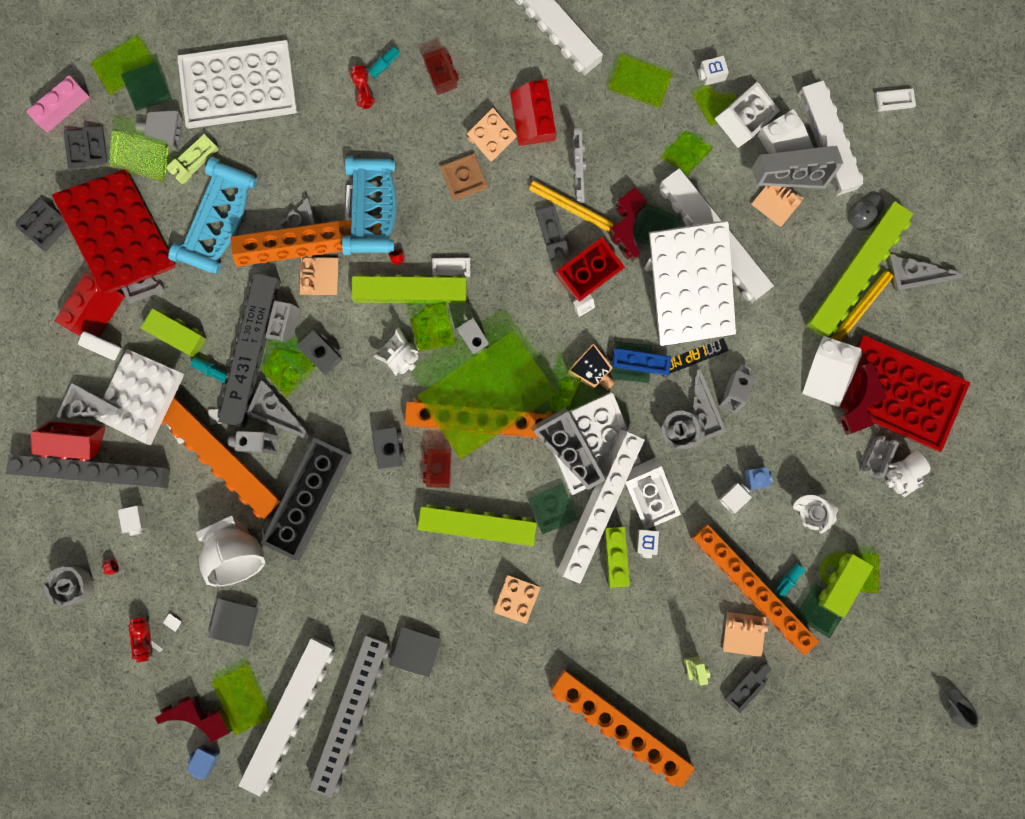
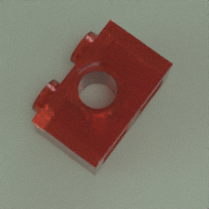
M444 48L423 55L424 64L436 95L458 88V74L456 70H452L451 65L453 62L449 53H445ZM441 69L446 70L445 73H438Z
M427 448V453H424L423 460L424 464H427V472H423V484H426L427 488L450 489L451 449ZM436 463L442 465V471L439 474H434L432 471V467Z

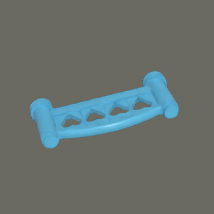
M346 156V175H353L351 236H343L342 238L343 255H352V253H390V251H394V240H390V236L393 231L397 211L396 190L391 172H395V160ZM376 176L383 177L381 180L383 185L381 187H377L367 181ZM377 191L383 193L380 196L382 199L380 203L369 199L368 196ZM380 207L382 208L380 212L382 217L376 219L367 214V212ZM376 223L382 225L380 227L382 231L380 235H375L366 229Z
M210 157L206 164L205 174L212 176L184 244L174 242L170 248L168 258L175 262H184L212 274H218L221 269V263L218 262V259L230 245V237L235 236L239 229L245 211L248 188H255L257 178L254 175L221 163L220 159ZM234 187L238 188V193L235 194V200L232 202L228 201L221 191ZM229 204L231 209L228 211L227 218L223 219L214 207ZM221 221L224 223V226L220 229V235L215 236L207 224ZM212 238L216 239L217 242L213 246L211 253H207L199 242Z

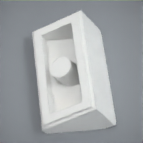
M85 331L78 342L79 346L112 360L117 358L121 349L119 346Z

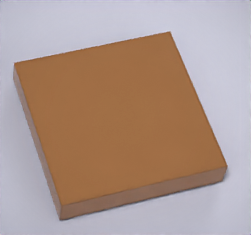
M475 153L440 166L453 201L488 188Z

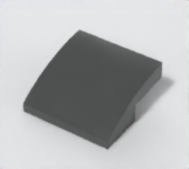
M102 126L82 127L83 130L63 131L68 169L107 163Z
M41 198L15 225L45 252L68 229L63 217Z
M218 598L208 637L232 644L249 646L258 607Z
M401 626L389 664L429 677L441 638Z

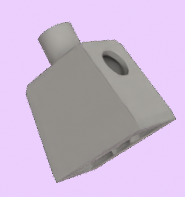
M178 111L149 112L146 122L136 123V132L143 133L144 138L149 144L178 151L183 117Z
M474 318L455 329L472 355L476 353L481 362L491 357L486 348L489 342ZM474 338H477L480 342L477 347L472 343Z
M741 365L739 371H736L730 377L719 404L720 407L737 413L746 405L754 382V377L750 376V367Z
M237 431L236 436L228 438V446L234 447L235 451L276 455L278 436L263 432Z

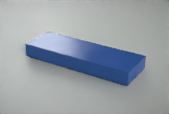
M614 348L612 367L669 376L672 356Z

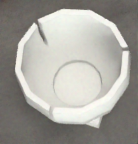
M233 516L196 532L198 540L204 543L199 555V567L207 585L215 587L233 585L260 572L265 565L264 553L259 542L254 536L249 534L247 527Z

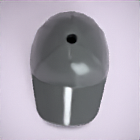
M868 194L855 203L848 212L849 224L859 231L871 228L883 210L884 201L882 197L878 194Z
M956 689L948 690L945 693V697L951 704L948 708L951 720L962 728L974 729L978 727V714L972 704Z

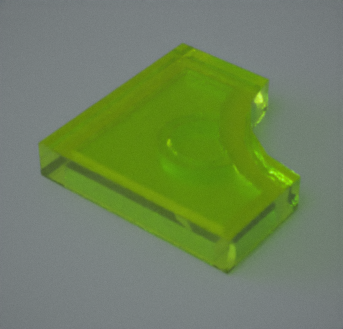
M709 85L692 94L694 101L710 127L718 123L715 118L737 99L734 92L720 94Z

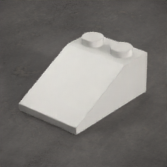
M757 81L722 111L715 120L731 141L739 148L753 138L780 110Z
M794 109L764 126L757 135L769 154L813 148L806 128Z
M823 336L802 394L840 407L861 359V348Z
M656 458L631 469L625 486L645 530L681 515L662 466Z

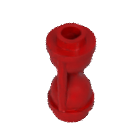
M357 65L351 68L350 78L357 89L356 103L362 109H369L375 103V99L368 87L369 73L365 66Z
M146 617L130 619L128 628L131 658L136 659V663L149 661L148 657L152 656L149 621H146Z

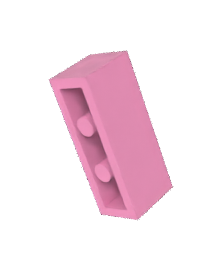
M69 75L26 112L48 133L85 102L89 95Z

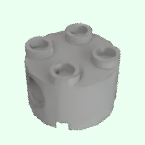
M681 410L675 411L665 418L666 420L662 425V436L668 445L676 449L688 450L697 447L703 442L705 425L697 414Z
M82 566L56 568L49 573L47 583L44 585L45 595L49 601L64 607L82 603L93 592L92 577Z

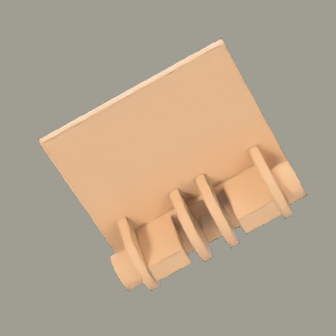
M494 108L466 133L469 136L468 140L472 144L475 143L491 162L517 137Z
M765 186L751 205L781 227L804 198L790 187Z
M302 257L300 266V295H337L339 258Z
M507 575L493 612L527 624L541 587Z
M727 612L723 651L762 657L764 634L768 631L766 617Z

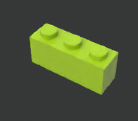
M152 309L141 329L195 358L206 341V338L201 336L203 332L194 327L191 330L186 328L187 323L178 318L175 321L170 319L171 314L162 309L159 312Z
M625 527L605 528L604 539L608 586L610 588L630 586Z
M854 554L842 556L838 563L839 568L837 572L830 576V584L819 596L820 601L818 604L842 618H845L874 567Z

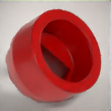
M402 249L390 251L389 257L392 263L400 265L404 262L405 255Z
M114 558L106 560L101 566V569H104L103 573L106 575H113L119 572L118 563Z

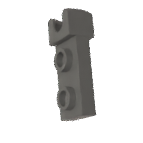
M551 206L537 210L550 260H555V251L560 250L564 257H568L569 250L556 207Z

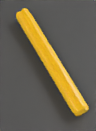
M535 180L530 184V191L607 232L611 231L614 223Z
M889 271L881 274L839 326L836 333L830 337L831 339L841 342L893 278Z

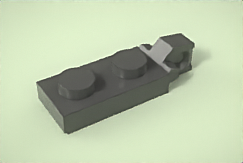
M765 662L757 669L753 667L724 699L737 712L741 713L765 687L768 680L765 676L772 669Z

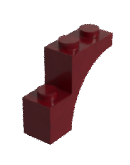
M636 187L617 200L616 211L625 219L611 228L610 231L611 241L615 245H619L622 248L623 256L632 262L637 260L641 254L634 242L633 222L637 214L647 203Z
M872 363L859 368L861 375L859 398L847 413L838 417L846 435L873 426V416L866 407L887 399L886 388L881 384L878 378V369Z
M187 696L179 700V705L174 708L169 705L161 709V714L155 717L157 724L172 720L189 722L201 729L210 742L234 730L224 709L218 711L215 708L207 712L205 716L197 696L191 699Z

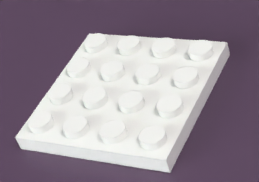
M127 349L103 397L106 401L123 409L121 415L94 416V419L145 444L151 445L185 374Z
M612 392L568 411L601 472L620 429L628 432ZM554 454L570 494L574 495L586 489L581 481ZM637 456L633 467L641 463L639 456Z

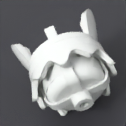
M398 327L393 337L372 356L385 362L395 376H397V373L404 374L408 369L410 371L415 369V362L419 358V349L406 340L403 332Z
M915 450L903 461L889 464L890 468L886 473L888 480L885 483L888 488L891 487L896 493L906 497L916 489L924 486L922 484L924 480L923 475L929 473L930 465L926 458L918 450Z
M823 494L803 496L793 505L794 510L800 511L803 525L810 529L818 530L819 534L830 529L831 525L837 520L838 508L833 505L831 499L825 498Z

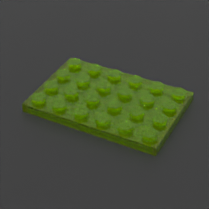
M512 331L424 390L417 397L460 460H462L555 397L558 393L515 332Z

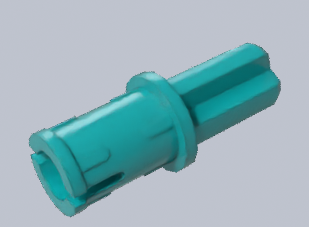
M392 47L382 57L379 56L376 63L368 69L369 74L376 79L386 68L389 69V65L400 56L399 50L396 47Z
M197 356L192 360L191 367L205 373L206 377L210 376L222 383L227 381L228 372L216 367L214 363H208Z
M795 563L786 576H782V581L774 589L773 593L775 596L783 599L792 586H796L795 583L806 570Z

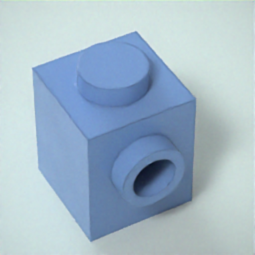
M768 467L744 471L748 490L771 487L773 477L771 471H768Z
M201 745L197 748L196 752L190 755L187 762L190 765L187 771L192 773L191 775L196 779H206L211 774L220 752Z

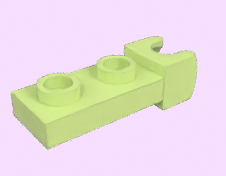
M203 134L177 160L174 159L167 165L166 169L171 174L179 171L176 179L181 184H184L219 149Z
M701 657L685 658L687 678L694 680L700 686L707 685V678H710L708 666L701 662Z

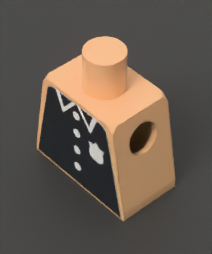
M594 344L568 371L569 375L593 390L598 384H601L608 391L615 384L608 376L612 366Z

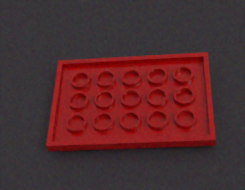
M126 169L52 194V198L102 296L175 268V263L168 258L169 252Z
M865 335L862 336L857 346L861 348L862 356L843 401L838 408L848 412L855 405L861 392L859 368L872 363L878 369V378L887 391V399L866 407L873 416V424L938 453L942 452L971 382Z

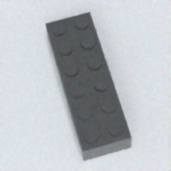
M313 437L261 544L295 561L300 560L352 455Z

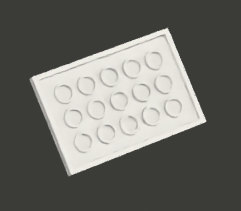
M287 40L177 56L185 125L188 129L298 113L290 49Z
M724 220L649 232L660 345L736 334L728 221Z

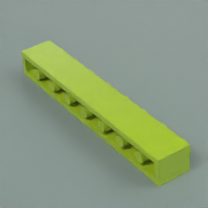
M896 201L886 209L808 321L806 327L822 338L823 336L832 337L839 328L837 324L848 316L849 312L847 310L850 305L854 306L859 300V292L861 290L864 291L870 284L868 279L881 268L879 264L882 260L885 261L891 253L889 250L891 246H895L900 241L902 230L906 231L911 225L912 221L910 219L914 215L912 212Z

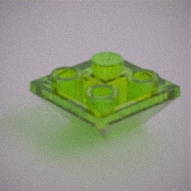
M446 301L427 305L410 319L419 352L455 345Z
M277 346L272 351L261 371L279 391L288 397L310 377L316 366L304 353Z

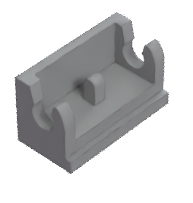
M274 301L265 338L291 345L300 309L290 303Z
M874 436L860 469L861 472L877 479L885 477L899 444L895 440L889 441L885 439V436Z

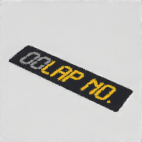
M724 338L673 357L669 374L729 351Z

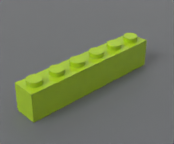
M357 274V276H352L351 299L354 303L467 304V278H463L462 275L444 277V275L439 274L433 275V277H425L422 274H416L414 277H406L404 274H396L395 277H388L386 274H377L376 277H369L368 274Z
M427 503L426 507H421L418 530L534 546L537 523L533 522L534 518L522 517L521 521L514 520L513 515L506 514L499 518L495 517V513L484 512L483 515H478L476 510L464 509L463 513L456 512L457 508L445 506V510L437 509L438 505Z

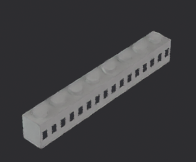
M370 634L365 636L309 790L330 798L333 797L335 792L339 793L343 783L340 780L342 773L346 774L350 764L347 758L349 754H353L357 744L354 742L356 734L360 735L364 725L361 723L363 715L367 716L370 709V704L367 703L370 696L374 697L377 685H374L377 677L381 678L384 666H381L383 659H387L391 648L388 647L389 641Z

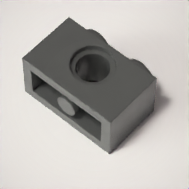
M313 330L297 347L324 375H327L342 361L339 357L341 353L334 345L330 348L326 344L328 339L321 332L317 334ZM324 347V355L317 356V350Z
M396 427L373 430L378 469L403 467L402 462H406L404 450L401 451L400 443H403L402 432H398ZM393 443L395 446L394 452L387 454L385 447Z

